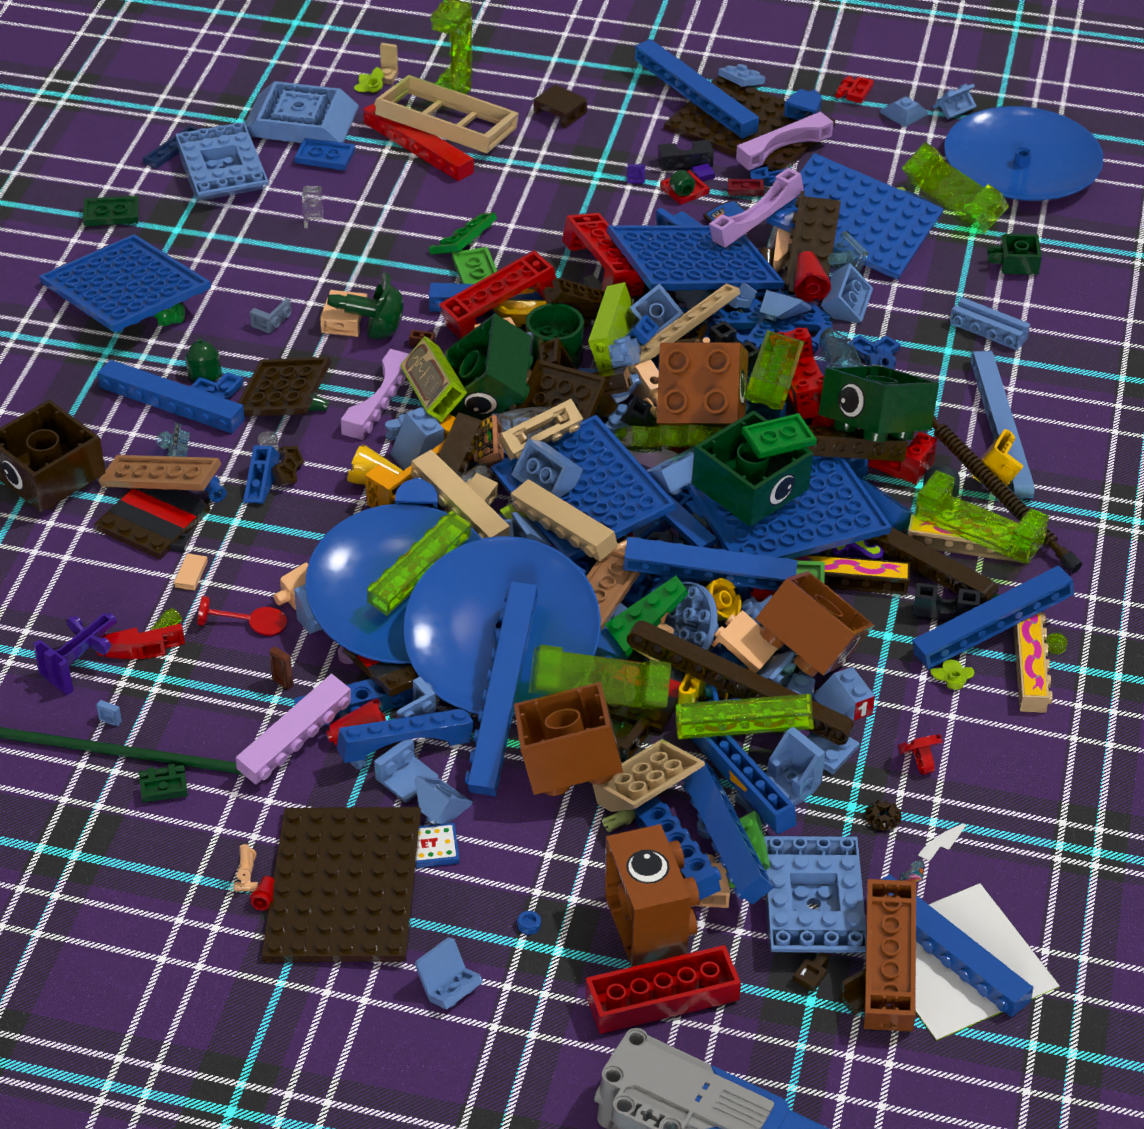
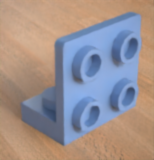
M411 739L401 741L374 761L375 779L405 803L417 796L416 776L438 778L434 771L415 757L414 741Z

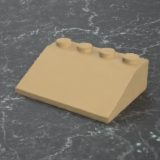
M661 739L623 762V772L615 774L609 782L598 785L593 784L597 804L610 812L636 809L705 766V762Z

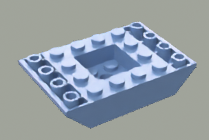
M274 81L259 93L245 125L251 138L257 137L302 143L304 138L344 143L359 105L342 89Z
M236 122L230 125H219L213 128H202L196 131H185L176 134L181 162L196 201L266 189L269 185L245 122Z
M764 836L771 867L765 871L774 886L765 895L768 947L770 951L866 953V921L858 838ZM816 904L819 906V908L811 909L808 907V905Z

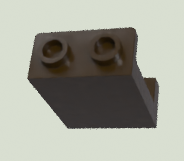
M554 84L534 99V113L538 114L543 110L561 117V126L568 128L587 113V98Z

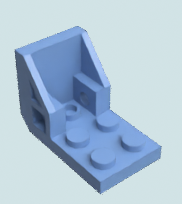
M791 727L786 731L769 758L768 771L765 774L796 806L815 793L822 783L825 752L795 727ZM737 792L734 800L749 813L753 812L754 809ZM760 817L761 823L766 827L768 824Z

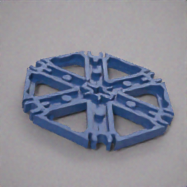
M758 289L755 295L756 297H764L766 290L797 298L795 294L789 295V290H785L783 293V289ZM756 298L753 299L749 308L738 307L744 313L724 311L728 305L727 303L713 313L711 321H713L712 326L725 320L734 329H753L747 336L737 333V341L741 344L750 341L761 351V355H771L769 336L778 332H788L796 328L806 327L808 331H819L815 337H811L814 353L815 349L818 351L832 331V322L830 321L829 314L812 302H806L812 306L810 310L812 313L798 314L784 320L776 318L775 321L765 319V315L760 312L762 303Z

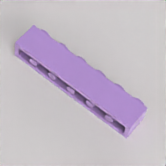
M330 674L236 757L237 770L255 785L261 780L267 779L273 769L283 765L291 753L297 752L309 737H314L325 723H330L336 713L348 707L351 702V689L333 674Z

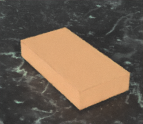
M187 554L174 581L175 588L195 591L208 562L207 556Z

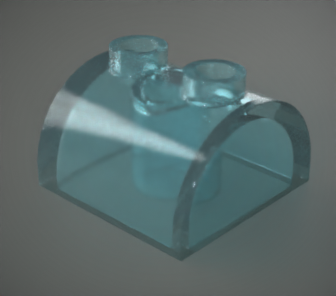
M830 327L822 332L819 338L822 351L819 353L825 361H828L826 367L863 366L851 339Z

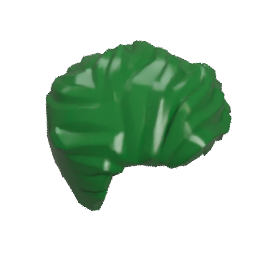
M177 303L170 309L158 312L154 316L158 320V325L167 326L172 323H182L185 317L184 305Z

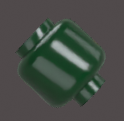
M685 170L676 171L669 180L670 187L678 196L690 195L696 185L695 180Z

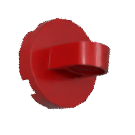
M941 734L914 739L909 744H906V742L901 743L897 747L899 754L914 753L918 770L921 775L933 773L935 770L930 748L942 744L943 740Z

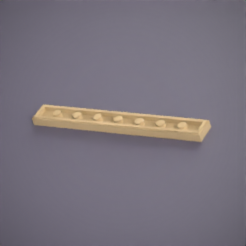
M729 284L723 285L653 336L644 346L641 345V352L639 353L640 362L632 366L628 365L630 374L633 373L635 365L651 360L660 353V343H674L741 294L739 288Z

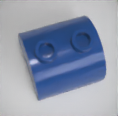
M413 478L404 482L398 488L395 504H415L438 509V496L435 488L429 482L424 481L422 478Z

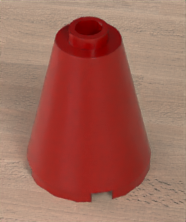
M804 251L797 257L794 280L795 295L804 302H813V299L822 300L831 291V281L816 255L811 251Z
M373 699L329 724L330 729L326 731L330 743L334 742L337 746L339 728L387 721L385 714L379 710L382 707L379 699Z

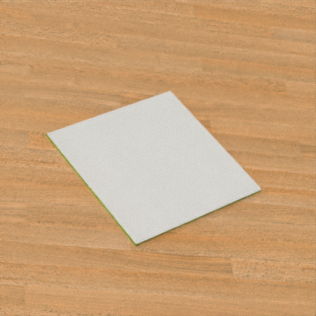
M980 883L929 904L1034 987L1031 999L1060 987ZM916 942L915 1012L936 1041L1002 1013L994 1003L981 996L974 987L962 981L959 975L950 968H946L933 954L927 953Z

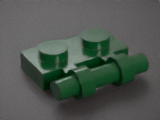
M169 764L168 767L155 769L154 767L147 768L148 770L139 771L142 803L188 796L184 765L175 766V764Z

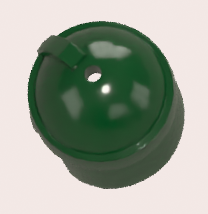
M197 338V342L190 346L185 355L188 379L195 382L201 377L214 381L222 376L219 352L211 343L202 341V338Z

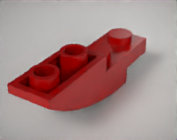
M182 624L138 633L136 627L103 635L100 638L105 637L110 642L111 648L106 655H102L97 652V655L117 659H144L166 655V648L185 644Z

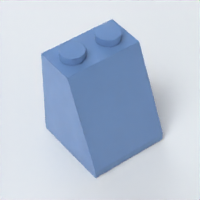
M423 406L407 412L391 450V457L402 470H405L412 465V460L434 449L444 441V428L433 416L426 412Z

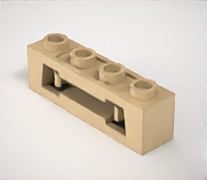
M572 399L501 433L499 442L509 459H519L526 444V435L552 423L554 418H556V425L530 437V439L545 443L551 440L556 442L563 437V434L567 432L571 434L580 429L583 418Z

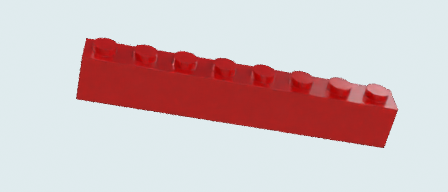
M375 103L363 109V120L366 125L458 182L474 173V158L438 136L376 115Z

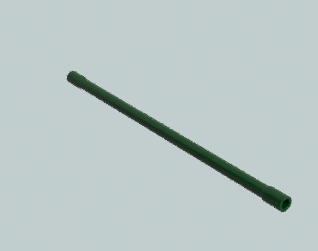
M0 727V738L184 765L245 776L237 770L236 762Z

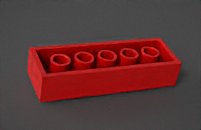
M722 945L587 977L585 996L598 1032L603 1034L739 1001L741 982L726 946Z

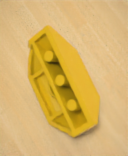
M508 299L492 309L501 318L511 317L516 327H522V324H526L527 315L536 307L546 304V300Z

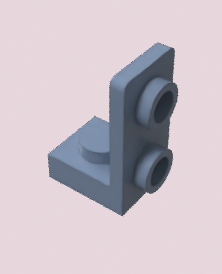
M286 298L270 314L253 308L250 311L251 327L269 334L273 332L291 315L290 299Z

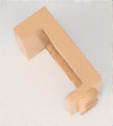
M330 290L329 295L340 294L347 296V294L368 297L364 293ZM326 301L320 317L321 333L358 337L360 333L359 323L362 316L345 313L343 309H336L327 305Z
M743 610L737 616L732 614L724 623L727 627L721 626L714 634L716 639L711 644L715 647L719 642L722 643L749 668L748 670L757 673L778 649L761 636L760 631L763 628Z

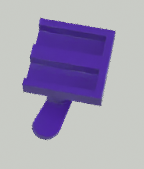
M103 613L86 628L83 627L79 617L70 616L66 623L76 636L58 650H53L40 639L33 643L39 674L65 695L73 692L69 666L90 647L102 655H106L111 648L110 642L105 637H100L117 624V620L112 613Z

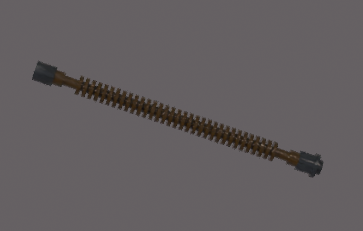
M934 416L932 428L935 430L934 436L954 454L1028 531L1035 532V538L1045 549L1051 548L1056 553L1055 556L1060 560L1059 563L1070 574L1076 573L1082 567L1083 562L1072 551L1069 552L1065 547H1061L1057 543L1058 537L1040 521L1018 496L946 424H940Z

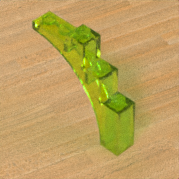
M703 425L628 426L615 429V436L627 450L694 448L724 428Z

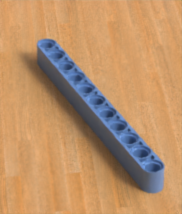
M972 351L971 365L993 439L995 441L1004 429L1011 431L1015 436V441L1012 443L1013 445L1008 454L1024 465L1008 487L1019 499H1033L1035 493L1033 479L993 352Z

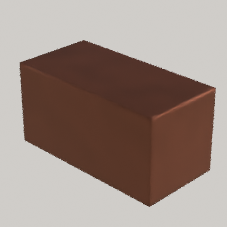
M411 330L409 346L416 347L424 336L435 343V333Z

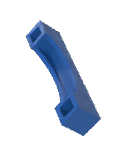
M456 709L339 728L337 750L343 762L348 763L365 760L367 755L386 745L408 739H441L447 741L449 746L470 743L473 720L467 711Z

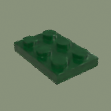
M138 195L84 199V226L139 223Z

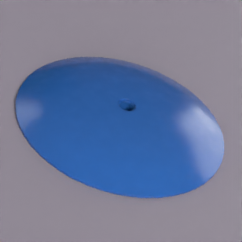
M995 107L970 114L958 121L950 129L944 144L945 156L949 165L962 179L985 192L1017 200H1051L1075 194L1093 183L1099 176L1103 166L1101 146L1086 128L1063 115L1032 107Z
M390 504L358 512L333 527L318 543L310 558L306 572V595L310 610L324 632L350 652L385 663L411 664L404 641V617L413 589L388 613L382 611L371 601L392 581L394 584L395 578L399 575H407L401 573L449 527L453 526L468 536L457 547L482 539V537L462 520L432 507L415 504Z
M512 536L489 537L469 542L451 550L439 558L422 575L413 589L406 607L404 641L408 657L417 675L432 686L438 697L467 712L479 714L480 709H484L483 693L485 688L488 689L490 683L487 681V674L489 668H493L494 661H491L492 651L498 645L496 632L502 626L500 613L502 608H506L507 602H504L505 590L510 589L511 581L537 585L538 598L516 703L570 690L584 676L596 654L601 632L600 609L596 594L585 574L571 559L560 551L527 538Z

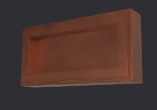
M274 646L269 650L272 681L289 690L293 687L291 656Z

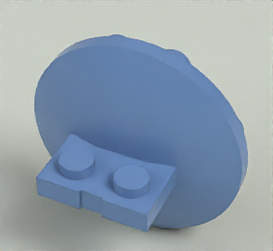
M682 582L689 594L671 613H668L664 623L674 629L673 635L708 651L713 642L714 634L719 629L714 598L704 586L693 582Z

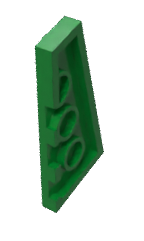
M495 212L480 214L467 222L465 227L453 231V236L444 237L439 240L440 245H432L428 248L430 254L463 251V248L471 244L475 237L480 236L482 231L492 226V223L497 219Z
M674 576L605 623V626L628 657L633 651L626 639L637 621H646L657 627L661 623V618L666 613H671L689 593L679 578Z

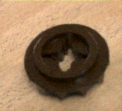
M878 799L876 803H870L865 811L866 821L875 829L883 831L892 830L901 823V809L897 808L896 803L890 804L888 799L885 802H881ZM880 812H881V813L888 812V815H885V814H884V815L881 816V815H880Z

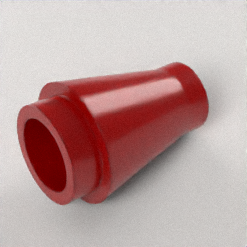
M264 876L250 895L251 904L257 910H267L270 903L273 902L275 880L270 876Z

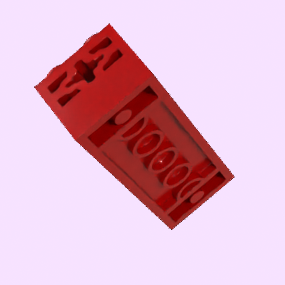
M600 213L567 215L562 242L572 251L589 249L604 267L605 272L601 289L606 291L607 286L625 282L630 297L642 295L645 283L606 232L609 224Z
M534 250L439 304L447 328L461 339L474 329V325H477L475 318L530 287L545 299L543 290L547 286L554 288L552 281L556 278L554 267Z
M807 327L770 335L772 362L795 413H799L803 419L821 416L818 413L824 375H822L814 359L812 339Z
M816 416L812 418L811 426L833 427L834 420L824 416ZM919 432L909 446L907 445L905 461L868 459L867 466L917 485L934 463L938 439Z

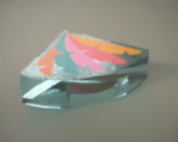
M922 859L911 864L912 868L905 874L902 872L899 880L916 882L923 880L925 864Z

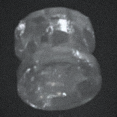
M266 431L258 436L259 445L273 446L277 452L279 451L276 433Z

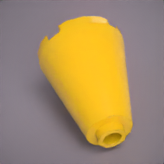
M361 444L352 460V471L349 470L347 481L366 485L365 474L379 464L396 475L403 470L366 445Z
M719 578L713 580L705 587L714 598L717 608V621H726L732 614L737 616L740 613L741 598L740 595H736L734 591L736 587L729 580Z

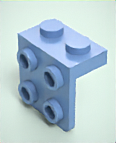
M421 677L413 680V702L399 709L396 712V719L436 713L435 692L428 682L426 683Z
M450 937L446 938L415 962V967L429 1002L446 1010L453 1007L457 1001L473 992L477 986L483 983L480 974L465 967L456 942Z

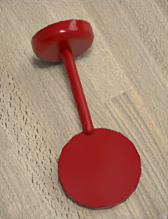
M208 596L201 597L198 625H206L210 614L249 620L252 630L265 636L280 634L287 626V617L279 609L261 607L251 612L250 615L210 609V598Z

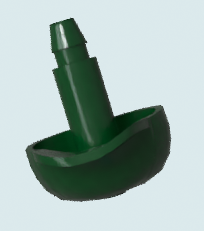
M382 272L373 298L347 294V296L340 294L328 295L327 305L336 309H343L345 313L369 317L368 338L386 339L394 335L399 328L403 314L402 294L396 287L390 284L391 279L388 272Z

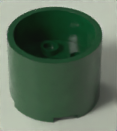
M559 303L544 304L533 309L526 318V333L531 332L533 335L532 366L534 367L537 359L540 358L541 343L559 337L576 369L579 368L583 362L584 319L581 313L571 306Z

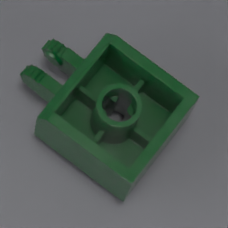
M1005 233L1001 236L1000 246L992 245L986 249L988 262L1001 264L1003 274L1039 275L1042 259L1039 234Z

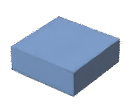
M100 700L96 705L99 720L118 727L122 722L120 707Z

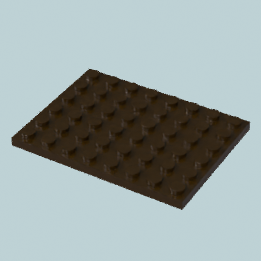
M717 76L711 82L759 117L758 132L742 139L691 101L664 123V129L693 141L710 140L713 149L736 157L737 145L799 120L784 116V99L756 90L753 87H742L728 79ZM829 118L830 120L833 121V127H834L836 120H835V119H832V118ZM797 142L782 146L769 154L763 165L759 167H768V171L771 172L787 169L788 167L791 168L817 142Z
M284 808L274 873L273 902L269 906L262 951L263 962H406L422 818L421 808Z

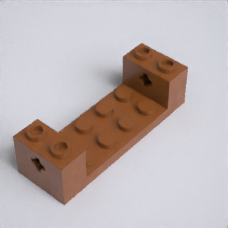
M868 879L866 892L867 927L864 1029L913 1032L916 1007V881Z

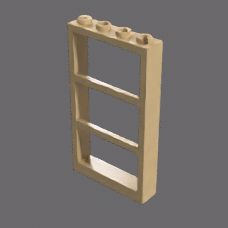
M407 75L381 96L377 97L374 105L376 106V115L484 153H488L517 128L519 115L518 112L411 75ZM407 94L434 102L423 112L396 104ZM442 105L468 114L457 124L431 116ZM476 117L496 124L485 134L465 128Z

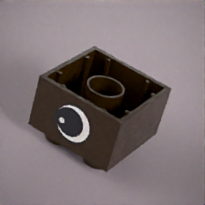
M50 399L0 428V481L39 512L53 508L59 501L79 489L86 488L92 481L106 473L100 437Z

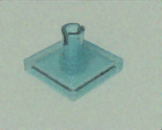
M847 231L841 232L833 253L829 254L828 262L835 270L851 263L860 273L869 253Z

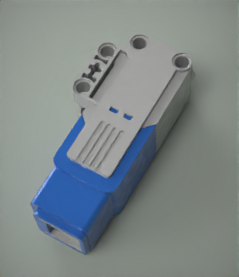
M639 1028L630 1029L618 1047L613 1051L602 1071L601 1084L594 1098V1102L598 1103L597 1121L606 1129H830L789 1110L788 1103L783 1098L648 1036L644 1030Z

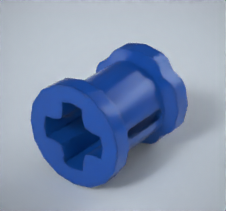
M213 476L208 483L210 487L207 485L204 490L209 493V498L212 502H220L226 497L227 492L220 485L218 477Z

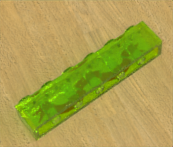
M452 510L446 516H442L432 529L430 528L425 532L423 538L418 542H414L406 554L399 556L391 568H387L376 582L373 581L368 586L367 602L388 616L412 593L422 575L431 565L451 550L461 546L471 537V523Z
M811 694L676 704L678 739L787 731L791 727H795L797 730L814 729Z

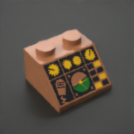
M492 415L481 421L483 434L480 440H476L477 450L474 452V461L480 464L481 469L491 468L490 466L504 460V448L499 442L503 428L497 415Z

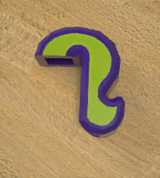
M862 540L832 548L831 556L883 560L884 551L878 544H873L872 547H869L867 541Z

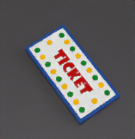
M455 823L420 827L416 868L460 864Z

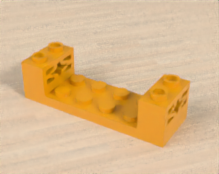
M450 414L442 422L438 421L444 428V441L432 449L437 456H439L456 419ZM469 456L467 462L470 461L473 458V456ZM380 464L365 474L367 505L373 508L395 504L398 488L404 482L413 479L411 466L401 471L398 475Z

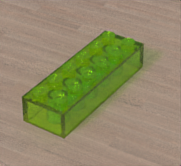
M767 330L744 398L753 403L765 404L772 409L783 410L804 342Z

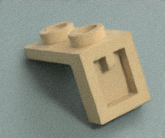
M381 43L380 69L384 73L382 82L392 85L398 75L397 45Z

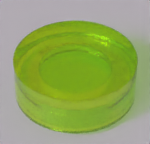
M1060 633L1049 634L1046 638L1048 651L1056 654L1063 653L1067 649V638Z

